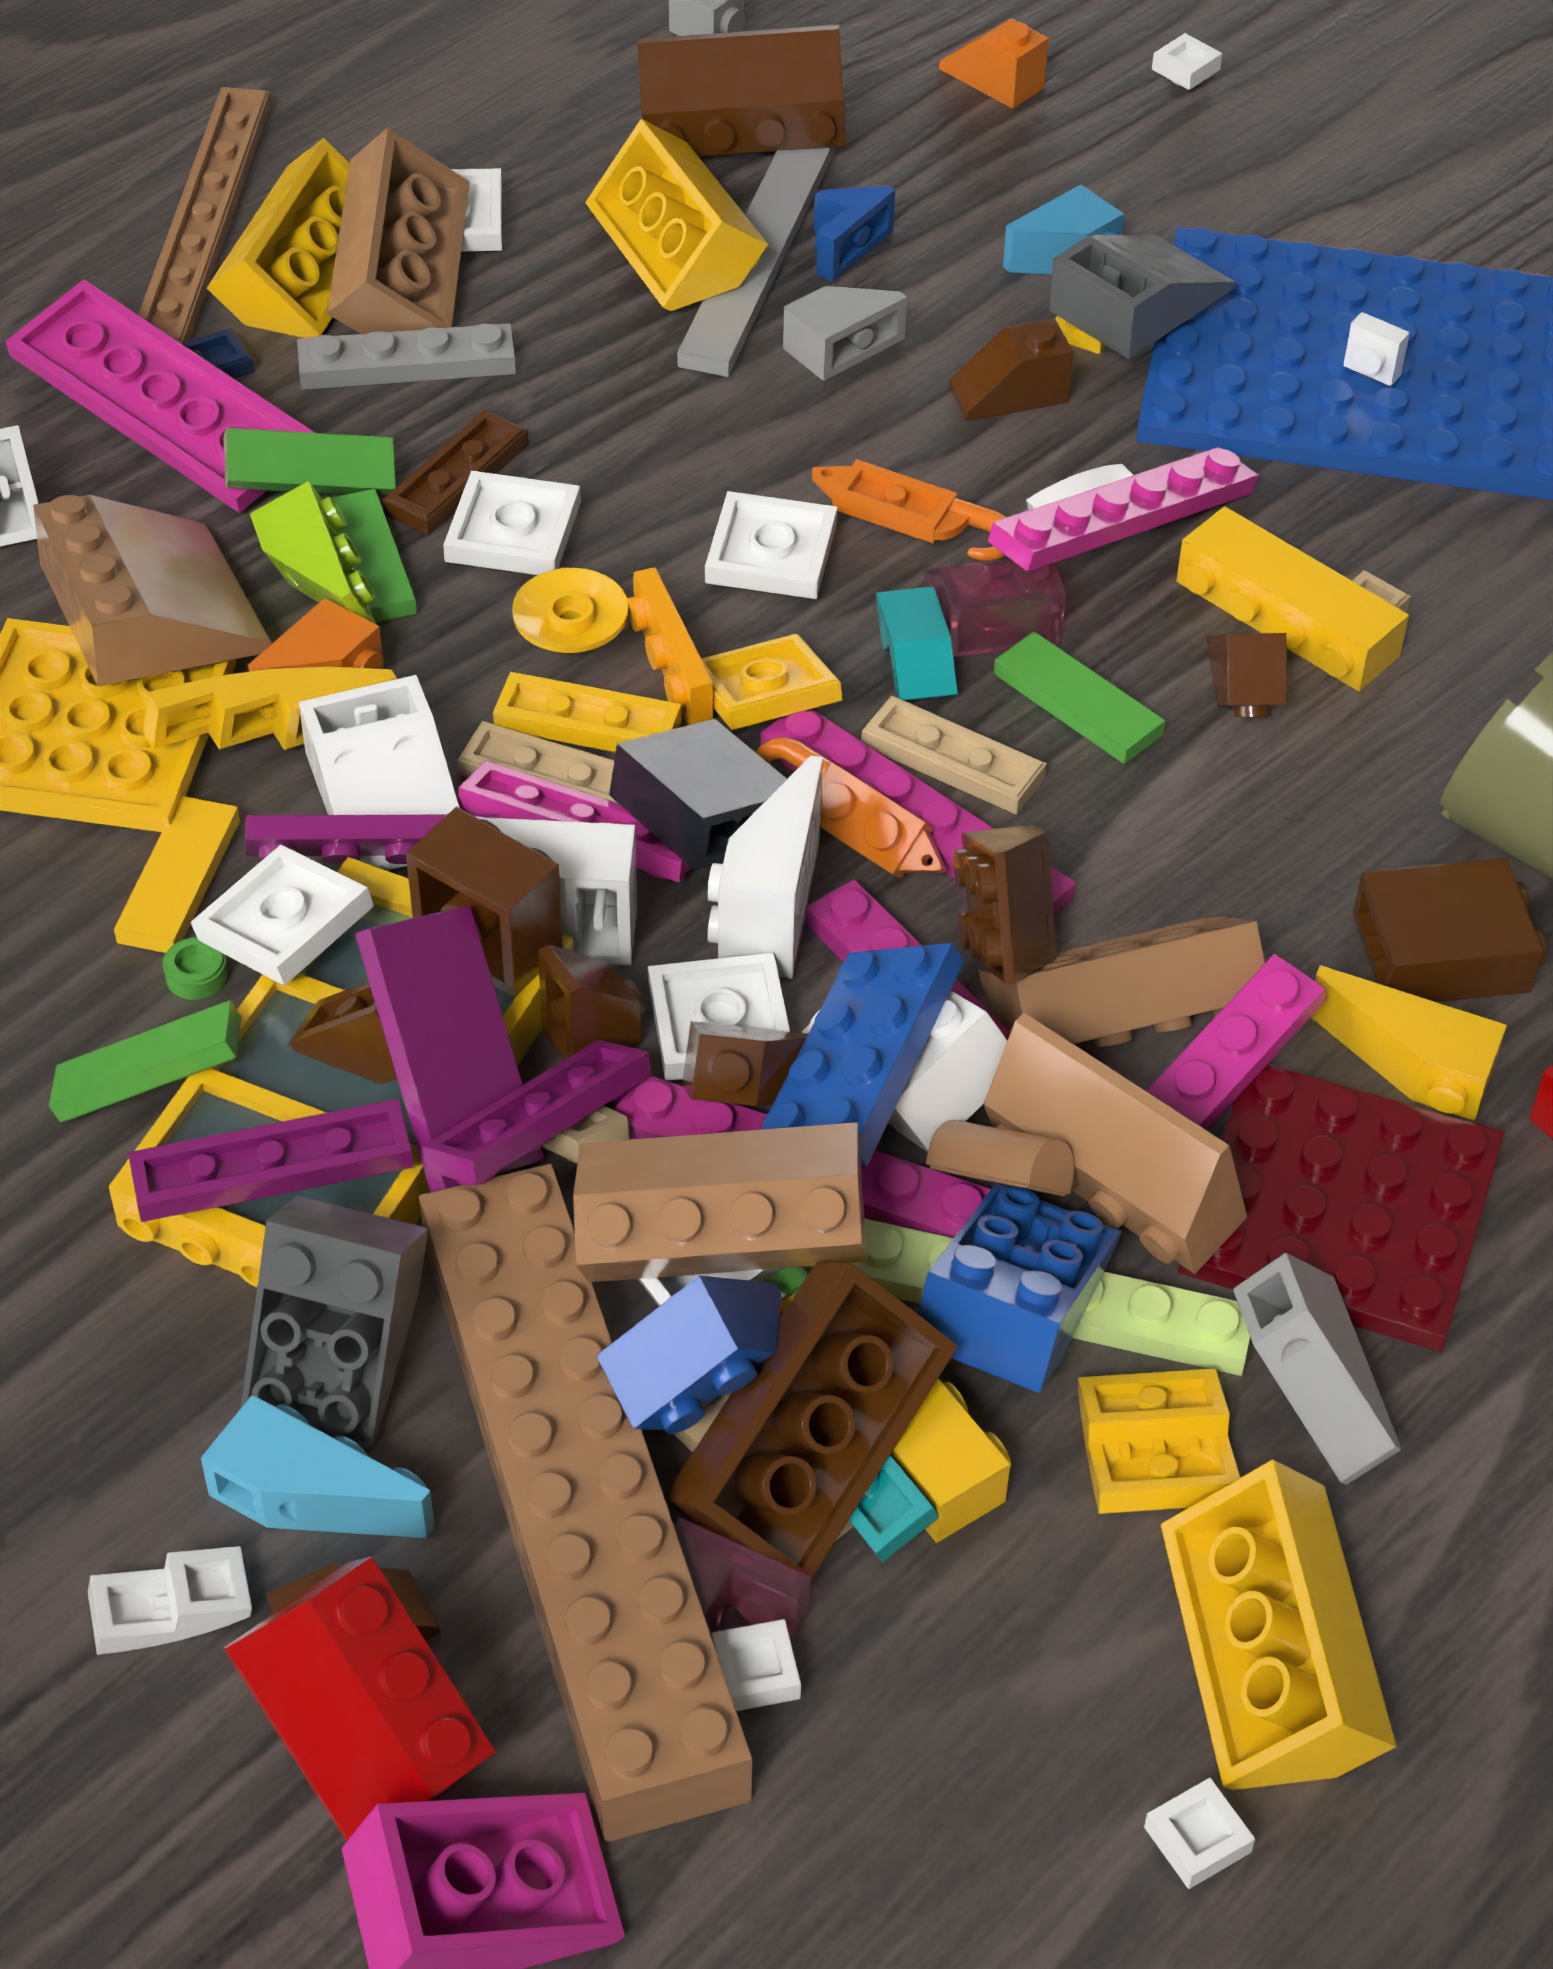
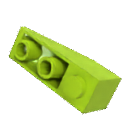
M307 481L250 513L263 552L289 585L318 603L326 598L376 624L369 604L376 600L375 595L362 572L355 570V566L361 563V558L348 535L340 531L347 526V522L338 504L331 496L322 499L312 484Z

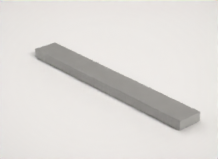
M838 146L777 150L745 214L769 245L762 253L757 265L750 270L738 288L702 301L677 352L678 367L729 377Z

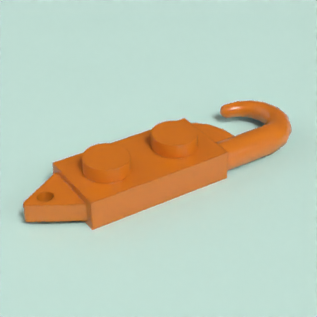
M858 459L855 460L852 466L812 468V481L832 500V506L838 507L837 511L933 544L936 540L943 541L954 538L962 533L967 526L990 533L993 522L1007 518L995 510L957 498L958 493ZM994 546L988 548L972 547L967 552L970 558L980 561H995L1006 557L1005 554Z
M788 737L771 739L760 745L755 751L767 763L776 759H783L796 768H799L810 756L823 757L820 822L822 829L902 879L905 873H946L947 869L930 834L934 827L801 741ZM932 857V864L927 866L928 859Z

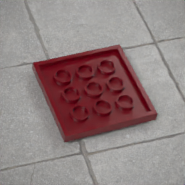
M1267 1064L1236 1098L1221 1139L1231 1149L1247 1218L1196 1274L1180 1264L1178 1265L1177 1273L1233 1290L1284 1253H1288L1334 1277L1353 1326L1442 1353L1504 1132Z

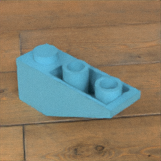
M252 1395L201 1457L209 1496L267 1528L428 1538L435 1528L431 1492L417 1475L401 1467H396L392 1470L368 1457L367 1453L356 1442L347 1437L336 1436L332 1438L310 1426L308 1421L299 1412L287 1405L279 1404L275 1407Z

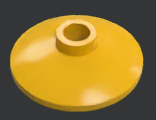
M560 568L533 577L519 589L512 606L513 621L519 633L530 643L540 648L560 653L585 652L607 644L622 631L628 618V602L622 588L608 576L589 569Z

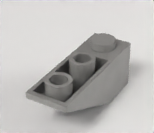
M1284 1253L1233 1289L1255 1349L1341 1483L1349 1484L1402 1450L1333 1276L1288 1253Z

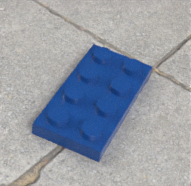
M952 943L849 952L839 969V974L821 1010L815 1017L814 1024L796 1060L790 1067L789 1074L770 1112L764 1119L761 1130L857 1122L861 1166H868L965 961Z

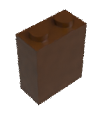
M1507 858L1364 871L1361 873L1353 916L1376 983L1434 1002L1531 992L1538 966H1543L1546 961V942L1541 929H1534L1528 914L1526 887L1522 882H1516Z

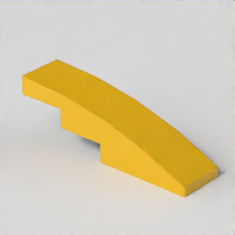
M328 666L265 669L203 678L147 692L143 733L153 749L209 733L219 750L273 733L283 749L286 750L304 744L299 702L396 680L397 677L390 669Z

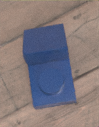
M889 186L828 189L816 192L814 231L817 234L815 239L817 275L834 282L893 232L895 189Z

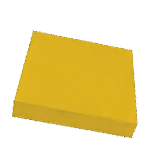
M798 634L701 659L713 682V708L731 730L842 701L841 682Z

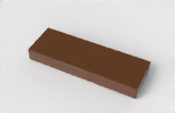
M483 410L383 499L384 514L429 536L457 510L471 471L497 474L529 445L528 430L489 411Z

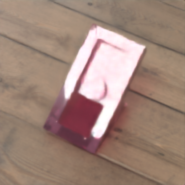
M679 1517L674 1525V1529L711 1638L712 1633L717 1631L730 1607L737 1609L747 1621L754 1625L785 1619L788 1633L796 1637L809 1614L811 1577Z

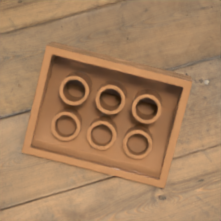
M64 495L53 499L51 502L33 505L40 565L98 686L259 655L271 645L269 637L205 523L93 495L80 497Z

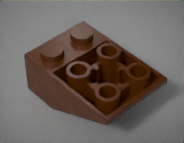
M1037 825L961 832L963 849H954L953 865L957 886H966L968 911L959 912L958 915L959 937L962 949H971V956L1003 983H1015L1057 958L1048 831Z

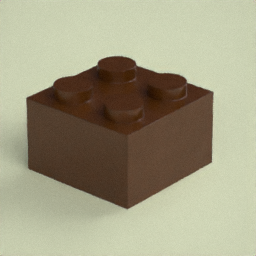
M455 807L406 852L413 918L470 905L494 986L516 997L539 974L538 949L547 945L563 948L559 864L554 862L542 850L529 848L501 832L492 822L484 819L480 820Z

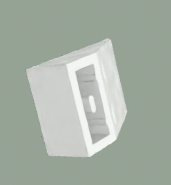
M417 675L299 702L305 753L328 815L449 814L455 807L459 808L433 715ZM360 856L359 860L386 871L407 866V864L389 863L385 861V856Z
M476 816L480 820L484 819L492 822L501 832L529 848L542 850L554 862L559 864L562 934L573 937L574 952L608 961L609 964H632L637 916L635 825Z
M950 990L889 1119L888 1124L927 1152L934 1133L944 1122L949 1120L965 1122L985 1101L1008 1041L985 1010ZM818 1012L813 1016L810 1024L801 1033L809 1034Z

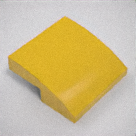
M1216 1368L1078 1377L1077 1388L1083 1434L1099 1514L1189 1508L1240 1478L1228 1438L1230 1413Z

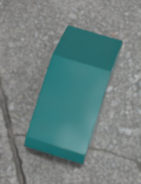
M934 586L877 592L875 595L882 651H890L896 697L906 702L956 696L958 692L951 636Z

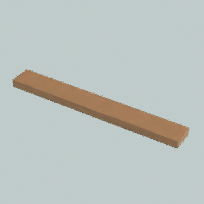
M221 87L138 315L181 344L191 340L208 291L206 288L211 282L271 109L270 91Z

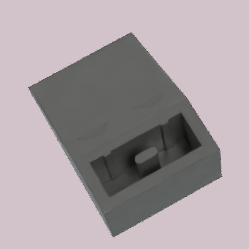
M1089 235L1053 258L1049 310L1127 359H1130L1235 288V281L1157 235Z
M301 1196L293 1198L266 1221L240 1409L252 1395L275 1407L279 1404L287 1405L299 1412L308 1421L309 1425L332 1438L336 1436L347 1437L356 1442L361 1448L372 1451L376 1445L419 1294L429 1228Z

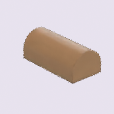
M959 1120L946 1121L936 1130L931 1139L926 1164L930 1165V1169L1065 1197V1194H1070L1074 1177V1157L1068 1144L1060 1139Z

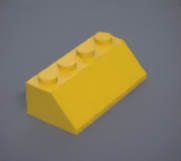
M643 119L639 121L585 202L661 306L669 311L738 288L750 270L757 265L762 253L769 245L689 144Z
M325 138L321 139L286 167L206 288L245 326L301 338H313L322 335L332 319V316L327 314L350 163Z
M1272 1459L1160 1524L1223 1787L1230 1790L1337 1778L1397 1747L1324 1485Z

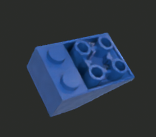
M995 1183L929 1269L917 1314L958 1345L951 1357L952 1359L1041 1393L1061 1362L1116 1248L1122 1231L1104 1225L1097 1217L1087 1212L1068 1211L1039 1200L1033 1192L1027 1189L1005 1187Z

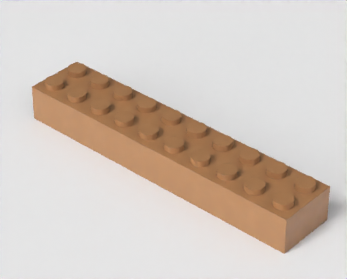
M552 1164L497 1176L479 1185H460L419 1195L422 1227L429 1228L426 1242L428 1258L604 1842L615 1841L751 1802L752 1757L641 1429H633L597 1358V1355L611 1345L612 1342L592 1283L587 1282L576 1266L575 1232Z

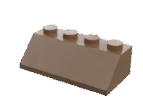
M386 128L350 159L327 314L360 334H368L375 331L422 330L429 327L452 328L470 182L390 128Z
M1211 915L1058 951L1057 958L1015 983L1005 984L987 969L978 971L981 984L996 1017L1010 1031H1012L1015 1021L1023 1013H1026L1072 1044L1093 1039L1096 1047H1104L1132 1040L1131 1030L1153 1025L1154 1032L1179 1030L1192 1025L1191 1015L1212 1011L1215 1018L1265 962L1257 921Z
M1023 1013L1015 1021L983 1103L991 1127L1060 1139L1067 1143L1074 1157V1177L1071 1191L1088 1201L1092 1211L1110 1227L1119 1229L1123 1225L1138 1235L1144 1247L1158 1260L1166 1264H1170L1175 1260L1196 1274L1247 1218L1230 1146L1026 1013Z
M857 1122L580 1143L573 1193L576 1266L587 1282L814 1266L816 1262H867Z

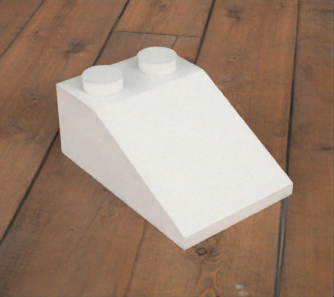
M810 756L729 838L723 864H712L708 883V901L718 902V906L713 905L711 908L708 942L718 944V958L774 952L778 976L789 979L793 978L805 918V907L808 903L820 843L823 757Z

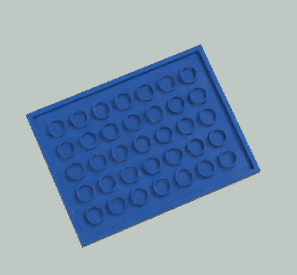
M1177 227L1173 245L1235 281V288L1154 342L1139 417L1137 442L1201 451L1220 447L1243 457L1553 500V277L1526 274L1513 269L1496 270L1474 267L1460 262L1444 263L1422 260L1408 255L1392 256L1369 253L1355 248L1339 249L1317 246L1309 242L1294 243L1272 240L1257 235L1242 236L1212 232L1205 228L1190 229ZM1361 312L1410 332L1402 373L1392 386L1343 366L1351 323Z

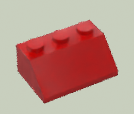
M372 1556L346 1563L223 1648L346 1842L377 1804L429 1801L496 1752Z

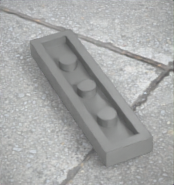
M484 323L476 326L452 328L429 327L422 330L396 332L375 331L368 334L341 336L320 335L313 338L297 339L301 390L516 374L511 323L494 325Z

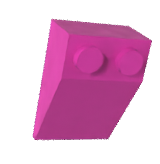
M586 1793L377 1804L342 1847L369 1969H524L616 1944L625 1936Z

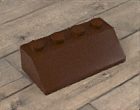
M839 24L637 39L642 119L686 141L697 156L846 146Z
M816 1262L779 1319L777 1352L755 1368L757 1376L753 1381L731 1393L665 1494V1502L716 1540L798 1587L806 1588L958 1345L853 1263Z

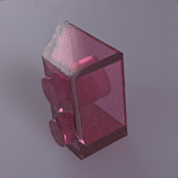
M1011 559L942 566L925 570L927 587L934 586L951 636L953 656L1009 650L1034 631L1054 645L1061 644L1066 592L1056 562L1029 572Z

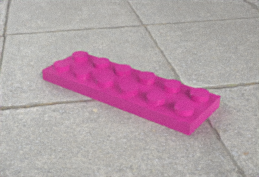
M84 279L5 341L10 357L238 513L244 511L267 490L225 488L223 435L226 428L315 433Z

